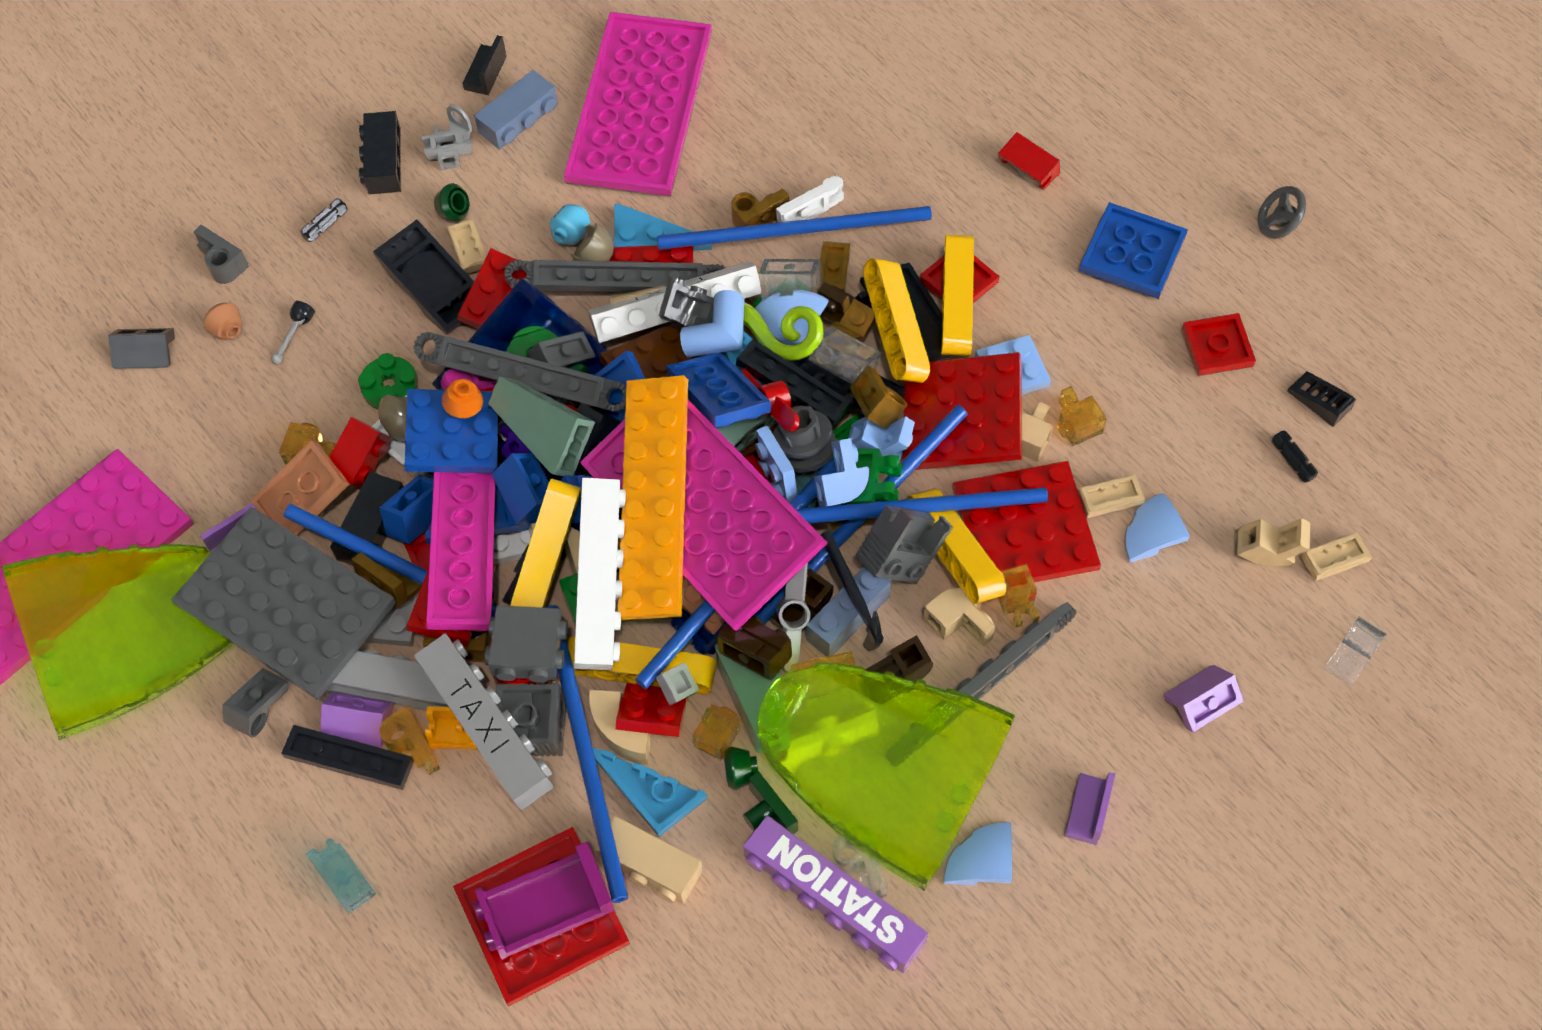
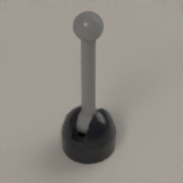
M298 300L294 301L289 313L294 322L277 353L271 356V361L274 364L282 362V355L298 325L307 324L312 319L315 310L307 303Z

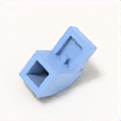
M863 417L852 423L848 439L851 438L852 444H855L857 449L879 448L882 456L898 455L900 462L903 450L907 449L913 440L912 431L915 422L904 417L892 423L888 429H885Z
M851 438L831 442L836 472L813 476L819 506H832L852 501L866 487L869 468H856L855 462H858V451L855 444H852Z

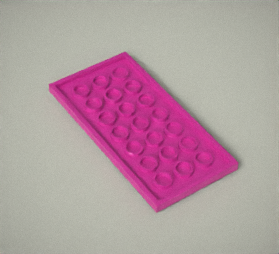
M617 12L609 13L565 169L564 180L566 183L664 196L672 195L709 46L712 24Z
M688 400L683 575L732 629L737 631L827 544V541ZM625 419L580 462L594 478L620 480V489H623Z
M118 448L0 542V685L194 525L191 518Z

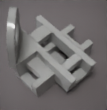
M450 104L447 107L450 129L439 131L437 125L434 126L435 134L422 136L425 144V149L423 150L427 159H438L441 170L461 167L459 155L472 153V142L470 140L472 127L470 119L460 107L454 104ZM453 111L457 112L463 120L459 119ZM449 141H452V143H453V144L443 145V146H442V144H441V143H443V142H449ZM444 159H455V161L444 163Z

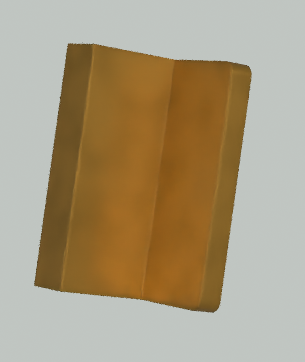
M362 552L352 558L355 573L394 597L396 601L394 606L398 609L421 589V584L374 562Z

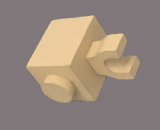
M1039 402L1033 416L1022 412V456L1036 462L1042 456L1050 440L1053 428L1052 424L1046 422L1050 406Z

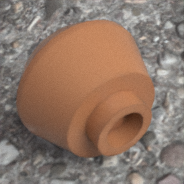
M219 303L213 306L205 315V330L209 334L224 340L236 337L242 328L238 307L232 303Z

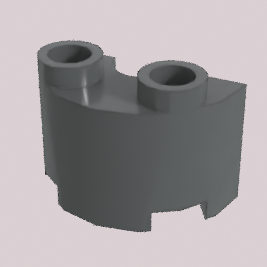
M669 277L660 308V318L680 326L710 323L713 315L714 298L707 296V290L697 286H691L689 290V288L685 287V281Z

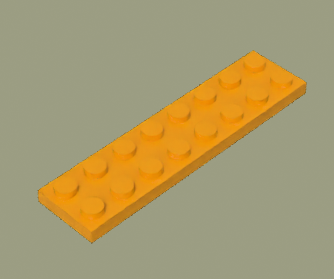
M685 375L627 381L622 489L626 490L625 508H622L621 520H624V537L620 541V550H623V567L619 568V581H622V597H618V612H621V620L682 617L688 379Z

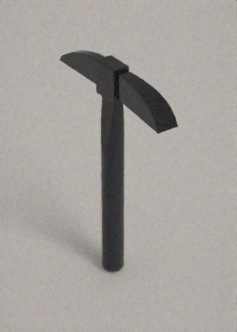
M824 531L821 533V536L827 541L824 547L854 607L867 626L866 631L868 635L863 646L868 651L880 647L884 639L877 611L873 612L871 618L866 602L831 532Z

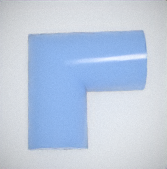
M732 290L717 292L713 303V323L682 327L680 340L687 358L742 349L744 298L740 293Z

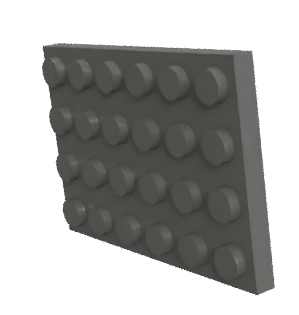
M253 507L248 509L171 599L175 606L316 700L321 697L396 603L394 597Z

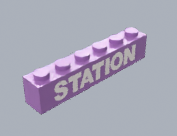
M768 815L743 845L745 861L749 866L758 872H761L763 869L772 876V882L783 891L790 889L799 896L797 898L798 901L811 911L817 909L825 915L824 920L838 931L844 929L852 935L851 940L859 948L865 951L871 949L880 956L878 960L889 970L895 971L898 969L904 973L927 942L928 932Z

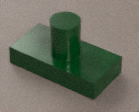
M759 771L748 778L749 790L759 803L743 814L746 823L754 831L768 815L792 834H795L798 831V820Z

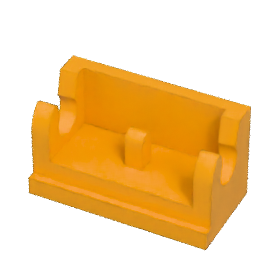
M427 706L426 716L429 721V729H425V736L430 749L478 750L449 707Z

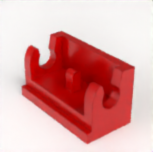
M1018 132L998 152V157L1001 158L1002 163L1006 164L1009 162L1036 180L1039 187L1043 190L1060 174V160Z

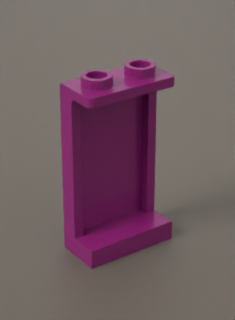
M588 842L576 846L577 853L488 891L483 892L481 887L475 890L478 900L472 903L479 921L486 919L489 930L484 932V936L490 951L497 949L501 959L615 911Z

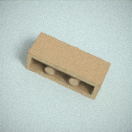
M615 816L611 822V827L622 872L629 875L628 879L635 885L642 888L648 885L656 889V894L665 901L674 903L676 900L684 904L703 871L701 860ZM598 845L595 850L598 859L600 860L599 863L601 866H603L602 857Z

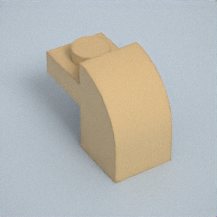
M1302 518L1279 528L1263 519H1259L1240 527L1238 531L1237 555L1256 564L1276 567L1295 564V555L1308 551L1310 548V522Z
M961 588L942 592L924 607L923 620L943 640L963 626L982 646H985L992 640L995 628L991 617L984 611L980 612L981 603L973 604Z

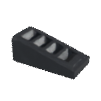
M1308 371L1288 388V392L1333 427L1352 410L1356 399L1349 393ZM1306 383L1311 385L1306 391L1300 389ZM1315 390H1318L1320 393L1316 397L1311 395ZM1324 397L1328 398L1326 402L1322 401L1321 399H1323Z

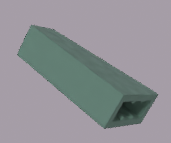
M499 376L488 404L550 473L559 476L574 475L595 421L519 380Z
M715 644L718 670L756 751L775 753L780 750L789 749L781 669L772 681L720 654L718 644Z

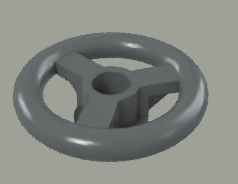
M1284 186L1273 191L1265 199L1258 214V226L1265 236L1275 239L1281 238L1297 228L1306 210V199L1303 192L1294 186ZM1290 194L1297 199V208L1290 204ZM1279 198V204L1275 208L1274 213L1267 217L1269 208ZM1274 224H1280L1284 228L1272 230L1269 227Z

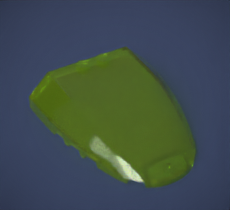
M160 544L159 547L139 548L138 545H129L125 549L108 550L106 547H98L96 551L76 554L74 551H67L2 566L13 607L59 740L102 725L156 699L194 675L232 646L231 642L175 606L171 601L211 554L206 547L182 544Z
M816 663L813 667L798 671L792 669L772 684L760 704L757 730L763 752L772 767L822 820L865 855L925 891L938 873L997 761L1014 722L1015 715L950 688L943 690L927 685L921 679L912 681L896 677L892 672L886 671L883 674L866 671L861 666Z

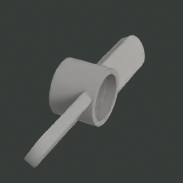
M808 563L786 583L785 597L778 602L776 608L783 631L791 639L792 656L789 662L782 668L787 672L795 671L799 665L801 632L810 620V611L805 602ZM793 603L802 605L804 613L799 620L789 622L783 619L782 612L786 606Z

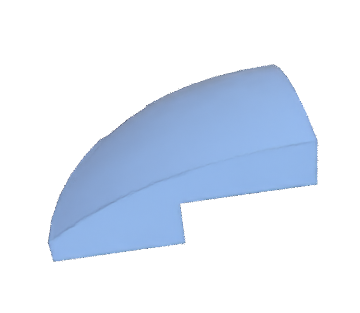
M795 290L793 295L779 297L780 293L777 292L762 300L755 309L763 317L772 334L786 345L799 344L808 333V323L805 319L801 318L794 324V329L801 335L798 341H788L784 338L781 332V320L786 312L796 306H806L812 308L820 316L829 302L827 298L804 290Z
M1164 493L1150 498L1135 511V517L1131 525L1127 527L1125 550L1130 563L1157 555L1159 549L1188 541L1190 535L1186 526Z
M1011 822L994 823L973 831L971 836L961 845H957L947 863L944 884L977 886V882L1011 884Z

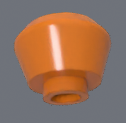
M458 379L453 381L444 391L442 406L453 417L469 418L481 410L483 396L473 382L467 379Z

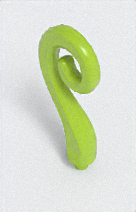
M744 302L743 325L750 329L759 343L787 361L806 358L819 347L823 339L824 326L821 317L812 308L796 306L786 312L781 320V332L788 341H798L801 337L800 333L794 329V324L798 319H805L808 323V333L805 339L796 345H786L775 338L760 313L754 307Z

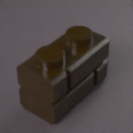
M752 616L737 631L732 629L729 624H726L717 636L720 654L771 681L780 672V669L789 662L792 656L791 639L780 629L774 631L768 628L756 616Z

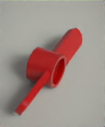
M745 368L740 372L771 401V412L764 415L771 414L785 430L795 431L799 426L800 419L798 414L790 407L791 397L785 382L779 380L761 385Z

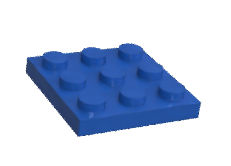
M1109 202L1080 264L1079 271L1159 299L1188 229Z
M407 389L405 471L493 473L497 469L498 414L488 404L493 391H480L483 396V406L476 415L469 418H456L449 415L442 406V395L445 390Z

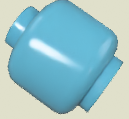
M567 204L562 206L549 222L553 238L560 244L570 246L578 244L587 234L585 226L590 224L588 212L579 205Z

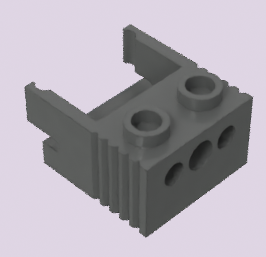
M886 505L871 528V532L868 533V537L865 538L862 546H860V550L857 551L856 556L874 577L918 583L919 579L925 574L928 564L931 563V560L953 527L943 516H940L939 520L934 523L935 519L927 512Z
M533 683L530 685L496 684L495 692L501 699L497 706L501 712L508 709L518 723V726L514 728L517 735L520 737L522 734H525L535 748L531 755L535 757L538 755L563 756L566 704L559 683H548L547 685L545 683L541 685L539 683L535 685Z

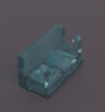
M333 839L326 840L327 847L323 851L318 852L317 849L313 848L306 855L341 905L350 914L375 896L376 892L340 843L336 844Z

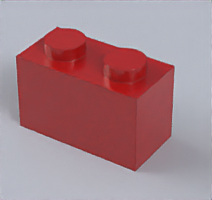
M350 417L329 458L350 485L361 488L369 472L375 473L374 469L379 460L386 455L392 437L361 420Z

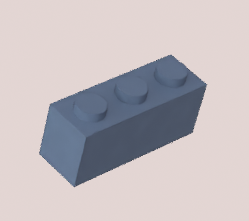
M532 70L474 115L478 133L500 150L506 144L511 143L525 129L533 126L539 118L554 109L558 104L555 86Z
M864 566L853 578L872 616L873 612L877 611L890 597L891 580L874 577L867 567ZM845 587L806 625V641L828 659L864 624Z

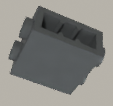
M497 605L495 617H490L489 635L492 636L491 646H486L485 665H489L493 677L503 681H513L515 678H526L537 683L557 680L558 669H563L564 650H560L561 640L567 639L568 621L563 620L561 610L558 608Z

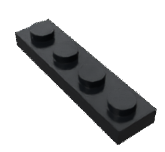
M754 339L736 359L735 365L742 369L745 368L751 375L765 384L779 380L784 381L790 396H792L791 401L799 406H811L813 410L825 414L832 427L835 426L850 407V400Z
M293 725L281 753L286 759L400 790L404 789L414 763L412 756Z

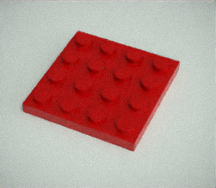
M1020 352L929 362L930 373L926 381L923 383L905 381L906 393L904 401L907 403V407L904 409V417L914 421L915 424L912 431L913 440L910 446L903 450V460L956 405H960L968 413L961 423L915 470L1022 460V358Z
M1068 461L953 482L952 489L954 495L1043 487L1047 489L1048 500L1044 503L958 510L961 520L1003 575L1006 588L1100 570L1101 563Z
M573 827L453 886L508 1007L630 945L627 935L615 911L503 959H501L497 949L494 951L489 949L484 936V932L488 931L489 927L486 919L479 921L472 903L478 900L475 890L481 887L483 892L576 854L575 847L581 843Z

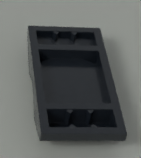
M417 219L373 251L374 256L393 281L410 295L424 315L446 335L463 323L458 321L457 317L474 281Z

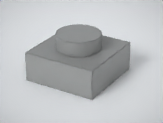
M685 662L656 676L669 705L699 691Z

